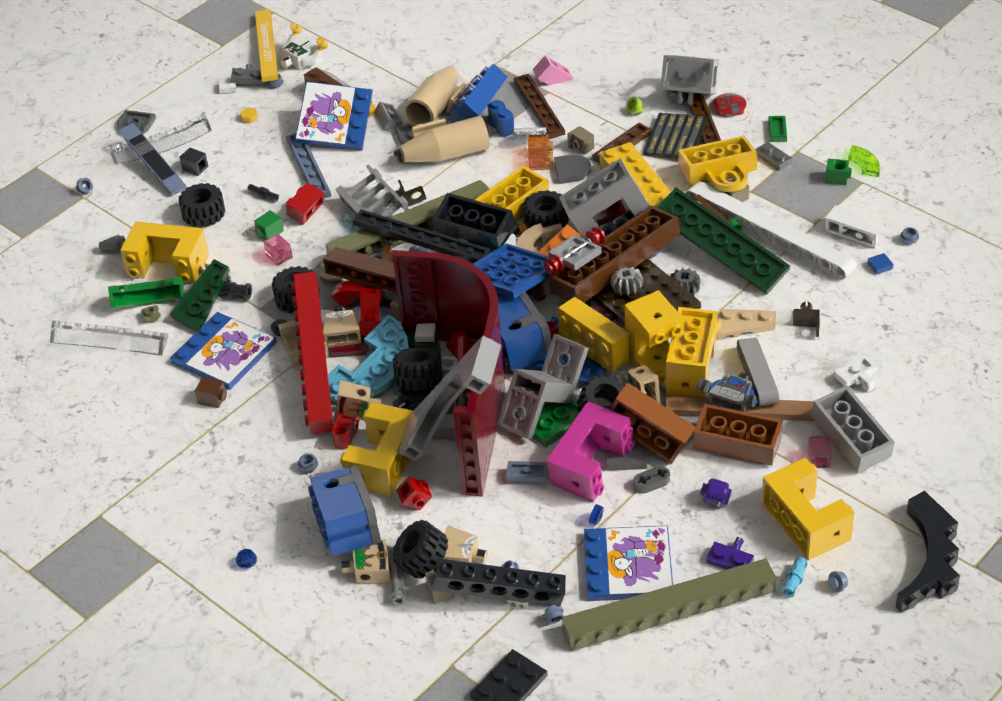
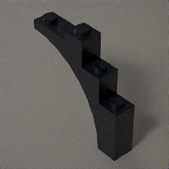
M925 490L908 499L906 513L917 525L923 536L926 547V562L919 575L911 584L897 593L896 608L901 613L908 608H914L920 601L931 598L935 593L940 598L948 594L952 595L959 587L960 575L952 568L958 561L959 548L952 540L957 535L959 522Z

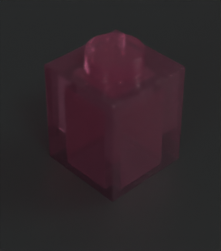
M279 234L263 242L266 256L278 266L293 258L290 243Z
M829 436L808 438L809 462L814 464L816 468H831L832 449Z

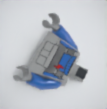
M743 372L739 373L737 377L725 374L722 379L712 383L701 378L696 389L703 390L704 393H709V405L746 412L748 406L755 407L758 403L756 392L752 389V382L749 381V376Z

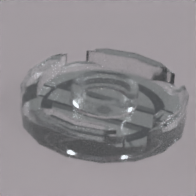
M547 127L513 129V135L517 136V132L521 136L538 135L540 131L544 135L547 133Z

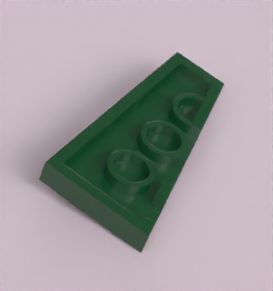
M213 259L170 313L171 318L197 332L205 324L230 271L229 267Z

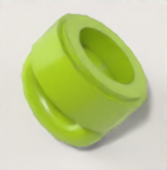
M631 97L626 103L627 112L634 115L643 113L642 101L637 97Z

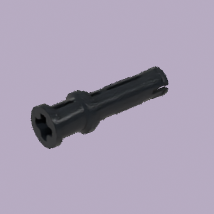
M236 282L223 284L219 295H228L230 298L244 297L249 300L252 295V285L250 283L242 285Z

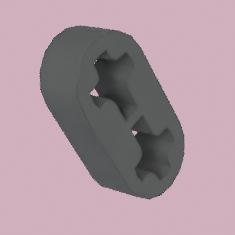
M658 466L637 474L633 480L634 490L644 494L668 485L670 482V471L664 466Z

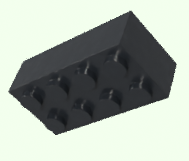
M451 193L446 194L432 218L435 232L456 239L467 240L469 243L494 250L504 245L515 225L512 210Z

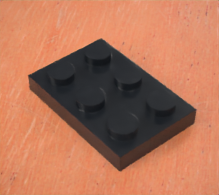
M512 649L470 693L471 699L474 701H525L548 676L547 670Z

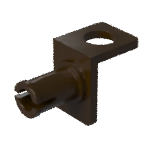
M398 180L400 187L395 192L399 197L403 196L407 200L408 206L427 199L422 186L405 192L401 180ZM415 192H420V193H421V195H420L419 198H416V199H413V198H412V194H413V193H415ZM393 199L388 201V205L395 203Z
M805 301L800 305V309L793 310V326L816 327V337H819L820 309H812L813 306L810 302L806 306Z

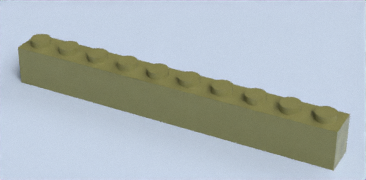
M478 180L450 193L475 200L490 188L482 180ZM446 194L390 218L427 230H433L432 218ZM361 229L327 243L326 252L328 254L335 247L371 256L383 251L384 245L391 244L393 247L404 241Z
M767 558L563 616L561 617L562 631L570 650L581 649L591 644L602 643L615 637L626 636L629 633L643 631L660 624L664 625L671 621L688 618L691 615L702 612L705 613L715 608L747 601L753 597L768 595L776 591L777 577Z

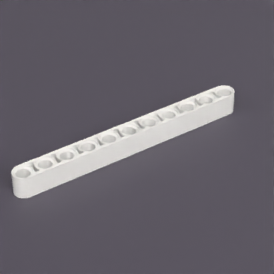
M697 182L685 192L693 199L694 196L700 194L727 221L737 219L742 225V230L838 279H845L857 268V263L851 256L703 182Z

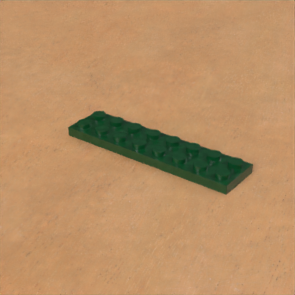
M677 187L656 207L679 218L681 236L766 295L790 270L788 263Z

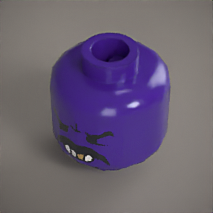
M711 478L708 480V483H703L700 495H703V502L705 504L721 508L724 504H728L732 489H729L727 482Z

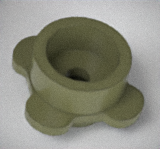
M154 305L143 308L141 310V314L144 315L143 320L148 323L158 321L161 317V313L158 312L159 307Z

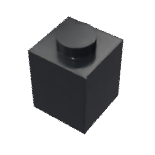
M191 147L179 157L182 170L199 176L209 167L206 153Z

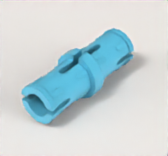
M802 557L795 558L792 568L786 574V581L781 589L784 596L793 597L795 595L798 585L803 581V573L808 565L806 559Z

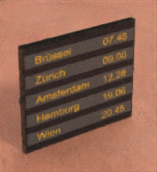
M658 113L643 155L678 158V150L699 145L708 116Z

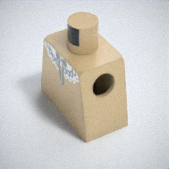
M338 306L334 308V312L325 315L323 335L328 348L361 343L360 329L352 310H345L343 307Z
M447 526L444 534L448 538V549L443 559L474 563V561L486 562L488 551L479 549L478 537L476 535Z

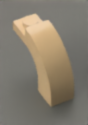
M541 223L532 226L521 234L516 246L537 252V250L553 239L563 227L561 224H556L543 228Z

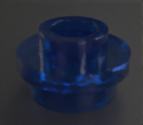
M250 549L239 551L236 557V564L242 569L251 568L257 562L256 554Z

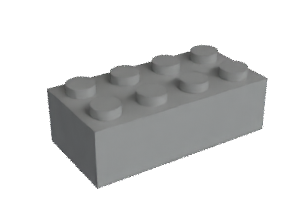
M848 386L842 387L813 402L811 416L857 473L892 457L895 445L894 440Z

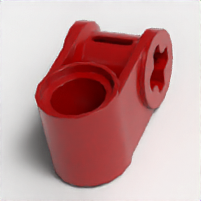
M341 412L338 413L331 430L335 448L343 450L351 445L359 429V415L353 417L344 415Z

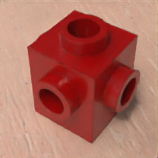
M410 476L396 489L402 505L421 510L433 497L427 482Z

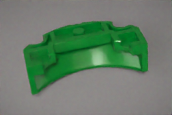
M183 277L108 286L111 308L179 300L185 296Z

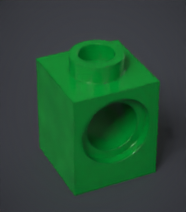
M828 158L825 183L846 185L847 178H851L852 168H849V160Z

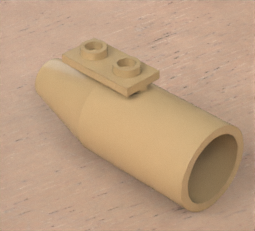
M447 66L428 76L404 104L403 115L411 126L414 127L418 124L432 122L437 119L446 106H448L446 112L450 113V108L455 103L458 104L456 100L462 94H465L466 84L462 83L460 87L456 85L459 77L456 68Z
M481 116L446 124L444 118L412 127L413 139L402 144L400 152L404 162H442L489 149L490 143L487 128Z

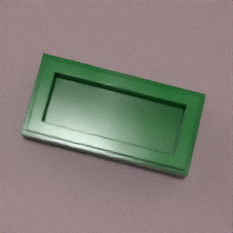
M768 116L770 142H787L786 116Z

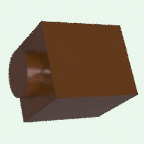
M202 377L194 390L197 403L201 405L219 408L227 397L224 382L220 380Z

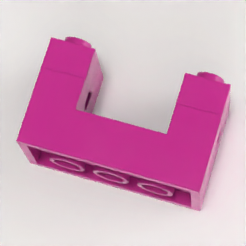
M588 401L546 460L551 484L594 502L597 496L602 494L604 485L600 463L591 459L599 447L622 457L628 451H631L635 443L631 419Z

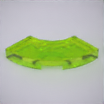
M852 145L848 160L858 164L862 169L863 175L879 177L880 163L877 157L865 148Z

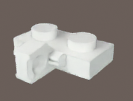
M864 355L835 370L834 377L844 386L849 387L854 383L856 385L861 384L862 388L869 392L875 389V380L871 374L877 372L878 365Z

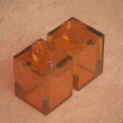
M549 134L528 135L530 170H550V163L553 162V141H549Z

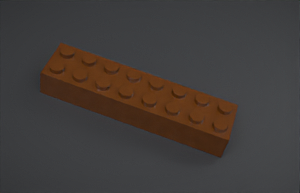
M654 206L648 207L607 235L603 244L599 243L602 251L600 255L576 271L564 266V269L558 271L556 275H548L551 294L566 302L574 297L583 303L611 284V276H613L614 271H618V268L636 267L679 237V218Z

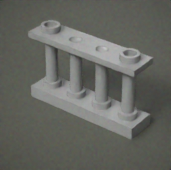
M369 164L366 168L370 175L350 190H345L341 185L335 189L340 199L355 215L362 209V204L382 189L385 190L386 194L368 208H363V210L373 213L390 199H393L396 203L380 215L389 217L400 208L404 211L409 210L407 208V200L403 196L399 197L381 178L380 172L376 168L372 169ZM373 180L378 183L359 199H353V195Z

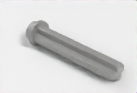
M391 547V550L388 551L392 591L390 600L394 605H402L407 599V594L404 592L403 572L393 562L392 553L394 547Z

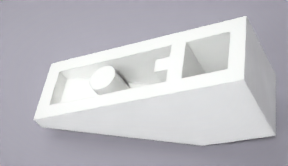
M838 205L833 207L826 217V232L873 248L877 247L878 232L852 210Z

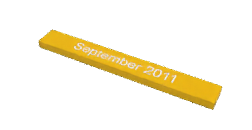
M271 10L255 11L262 82L279 80Z

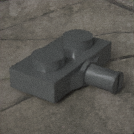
M246 64V69L232 68L231 82L263 86L264 84L261 71L252 70L253 66L251 64L250 67L249 64Z

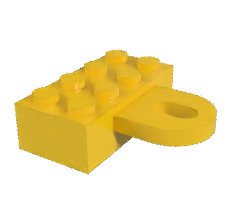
M745 135L678 150L679 169L690 185L696 184L699 181H709L719 191L735 192L747 186V173L757 170V151ZM727 178H731V179H735V181H734V182H728L726 179H727Z

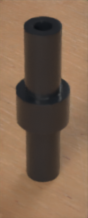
M249 184L247 187L249 191L257 193L262 198H269L275 201L279 199L278 194L269 191L268 188L263 186L258 187Z

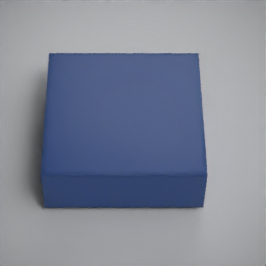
M885 253L870 257L867 262L876 274L892 270L894 266Z

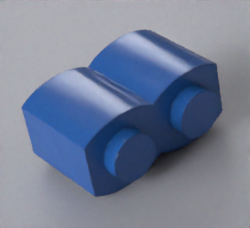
M500 100L490 102L487 105L490 125L496 128L497 133L502 137L515 134L513 113L506 109L505 104Z

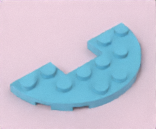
M388 314L364 338L365 344L374 348L375 351L353 373L338 364L328 374L331 401L337 402L340 381L370 387V397L381 393L394 383L392 359L400 351L409 349L406 333L402 325L394 317Z

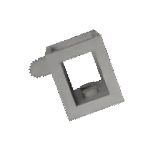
M664 55L660 89L678 91L677 103L680 105L683 102V93L689 92L687 102L688 105L692 106L694 93L713 94L716 92L719 59Z

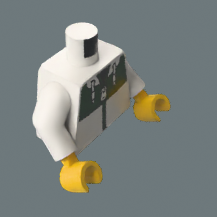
M294 22L291 23L290 29L293 32L283 48L284 58L281 59V64L284 68L292 65L301 70L320 61L322 49H327L328 43L322 37L317 39L316 44L300 35L296 37L297 34L302 32V27Z

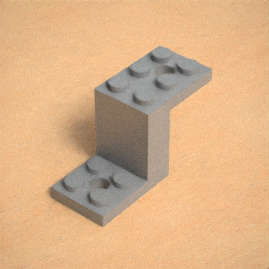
M554 334L542 371L515 369L497 425L526 439H532L544 402L570 403L589 348ZM566 354L568 356V362L564 365L562 359L563 356ZM520 408L523 410V416L521 418H519L518 416V410Z

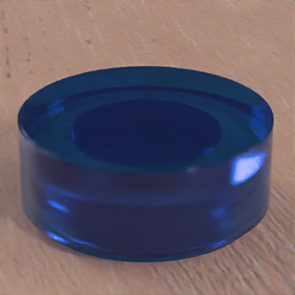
M598 504L594 506L589 517L590 524L595 526L599 524L604 513L603 506Z

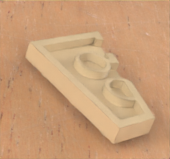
M719 309L718 320L721 323V328L717 332V341L723 340L725 336L730 335L739 337L741 333L746 332L755 334L775 330L776 311Z

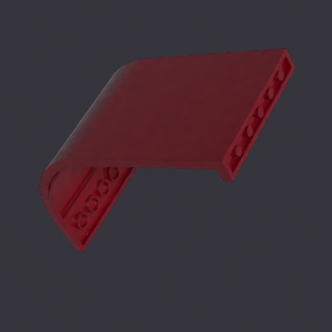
M393 250L392 258L401 324L407 339H415L417 324L436 323L435 341L448 342L453 333L465 332L470 338L479 340L482 336H485L501 345L491 384L481 395L471 390L468 405L454 406L453 410L462 493L468 496L483 497L498 428L497 423L505 395L503 353L496 289L482 270L461 258L442 253Z

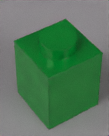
M271 210L254 220L256 235L260 238L262 237L267 242L284 231L282 218Z

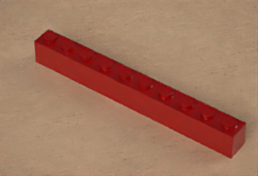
M317 273L294 274L295 282H291L292 293H296V296H292L293 306L297 307V310H294L295 322L299 321V325H295L296 336H300V339H297L298 351H302V354H298L299 366L303 365V369H300L301 381L305 380V384H301L302 396H306V399L303 400L304 411H308V415H304L305 427L310 428V434L332 432L333 416Z

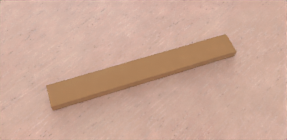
M667 395L666 408L672 410L676 415L700 416L703 405L709 404V397ZM779 400V404L748 406L746 412L775 419L814 420L811 416L814 401Z

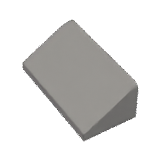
M378 103L375 114L383 130L403 125L393 104Z

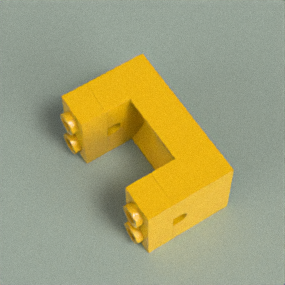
M135 221L120 250L127 277L145 278L153 262L174 264L177 277H183V283L194 284L200 276V266L203 268L209 257L203 228Z
M658 290L625 304V330L630 333V366L637 368L646 365L658 376L660 385L666 382V360L670 347L669 339L684 332V318Z
M678 307V313L684 318V332L671 338L666 360V395L706 397V393L701 389H696L699 379L708 380L710 357L714 358L717 343V311Z
M371 402L369 408L364 411L363 421L366 424L365 434H367L368 443L378 445V447L374 451L349 445L346 452L342 453L340 463L343 468L358 465L368 492L392 496L410 458L398 452L410 414L413 411Z
M805 457L763 477L762 505L804 556L811 560L851 541L854 511L842 499L819 510L812 506L809 501L815 499L818 470Z

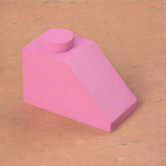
M546 55L532 69L536 75L535 78L540 83L544 82L548 85L569 81L573 78L567 67Z

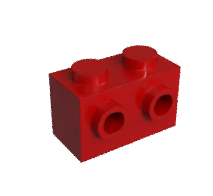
M307 182L303 187H299L293 198H289L286 202V215L304 225L324 203V192Z

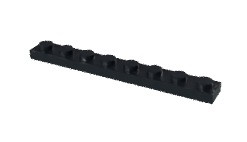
M360 209L352 220L353 226L436 252L452 255L471 263H475L491 253L489 248Z

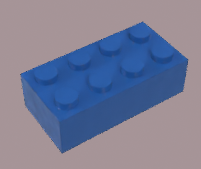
M494 64L489 67L485 66L479 73L480 76L477 74L471 80L472 85L469 84L464 89L465 94H462L456 100L458 104L455 103L449 110L451 113L447 119L451 123L481 115L507 79V76Z

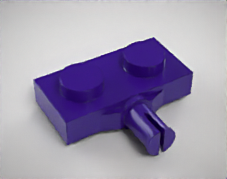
M736 537L732 546H726L714 541L706 557V563L727 570L752 563L754 555L741 551L740 548L744 540L742 538L739 540V537Z

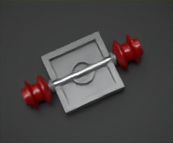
M593 227L591 231L585 233L586 239L574 234L548 252L549 258L544 260L545 271L551 275H556L558 271L564 269V266L576 271L600 255L602 251L599 243L603 244L605 242L604 231L598 227Z

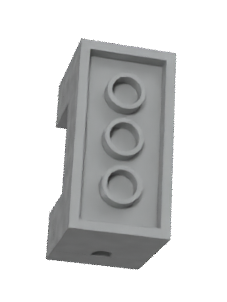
M621 158L559 197L568 217L584 239L587 231H591L593 227L600 228L594 216L622 198L634 216L650 207L641 188Z

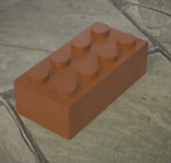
M629 383L624 386L610 408L611 411L631 419L634 440L671 464L696 428L690 422L679 417L672 410L667 409Z
M704 404L693 432V449L772 466L782 439L783 420Z

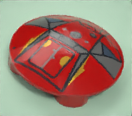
M724 93L713 100V107L721 117L734 114L742 115L747 105L745 98L735 93Z

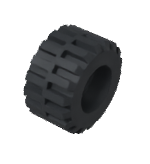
M194 184L191 187L185 188L186 190L182 191L181 195H179L178 201L183 221L192 227L197 226L201 228L202 226L214 225L225 215L222 191L214 184Z
M546 190L538 191V193L534 192L531 196H528L523 205L524 223L529 227L541 223L543 228L561 224L564 228L569 223V217L559 198L562 194Z
M291 266L288 269H283L282 272H278L273 277L272 290L275 304L278 308H281L282 311H287V313L297 310V307L293 306L292 296H296V293H292L291 282H295L294 274L314 272L312 269Z
M425 347L409 348L400 351L392 359L394 382L402 389L425 390L437 386L442 381L441 354L436 350Z
M599 374V377L596 375L592 376L591 380L588 379L582 387L577 401V410L581 412L588 401L610 410L625 384L623 382L620 383L618 378H611V375H607V377H604V374ZM595 398H604L612 405H602Z
M415 521L403 530L393 548V562L414 578H424L425 573L434 570L437 558L443 559L445 557L446 550L448 549V538L428 521Z

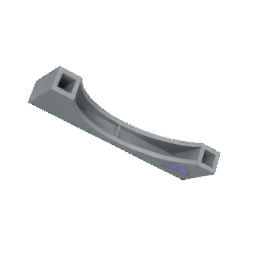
M482 336L410 414L399 454L417 461L425 453L438 425L457 397L466 388L480 395L491 384L501 348L500 344L485 336Z

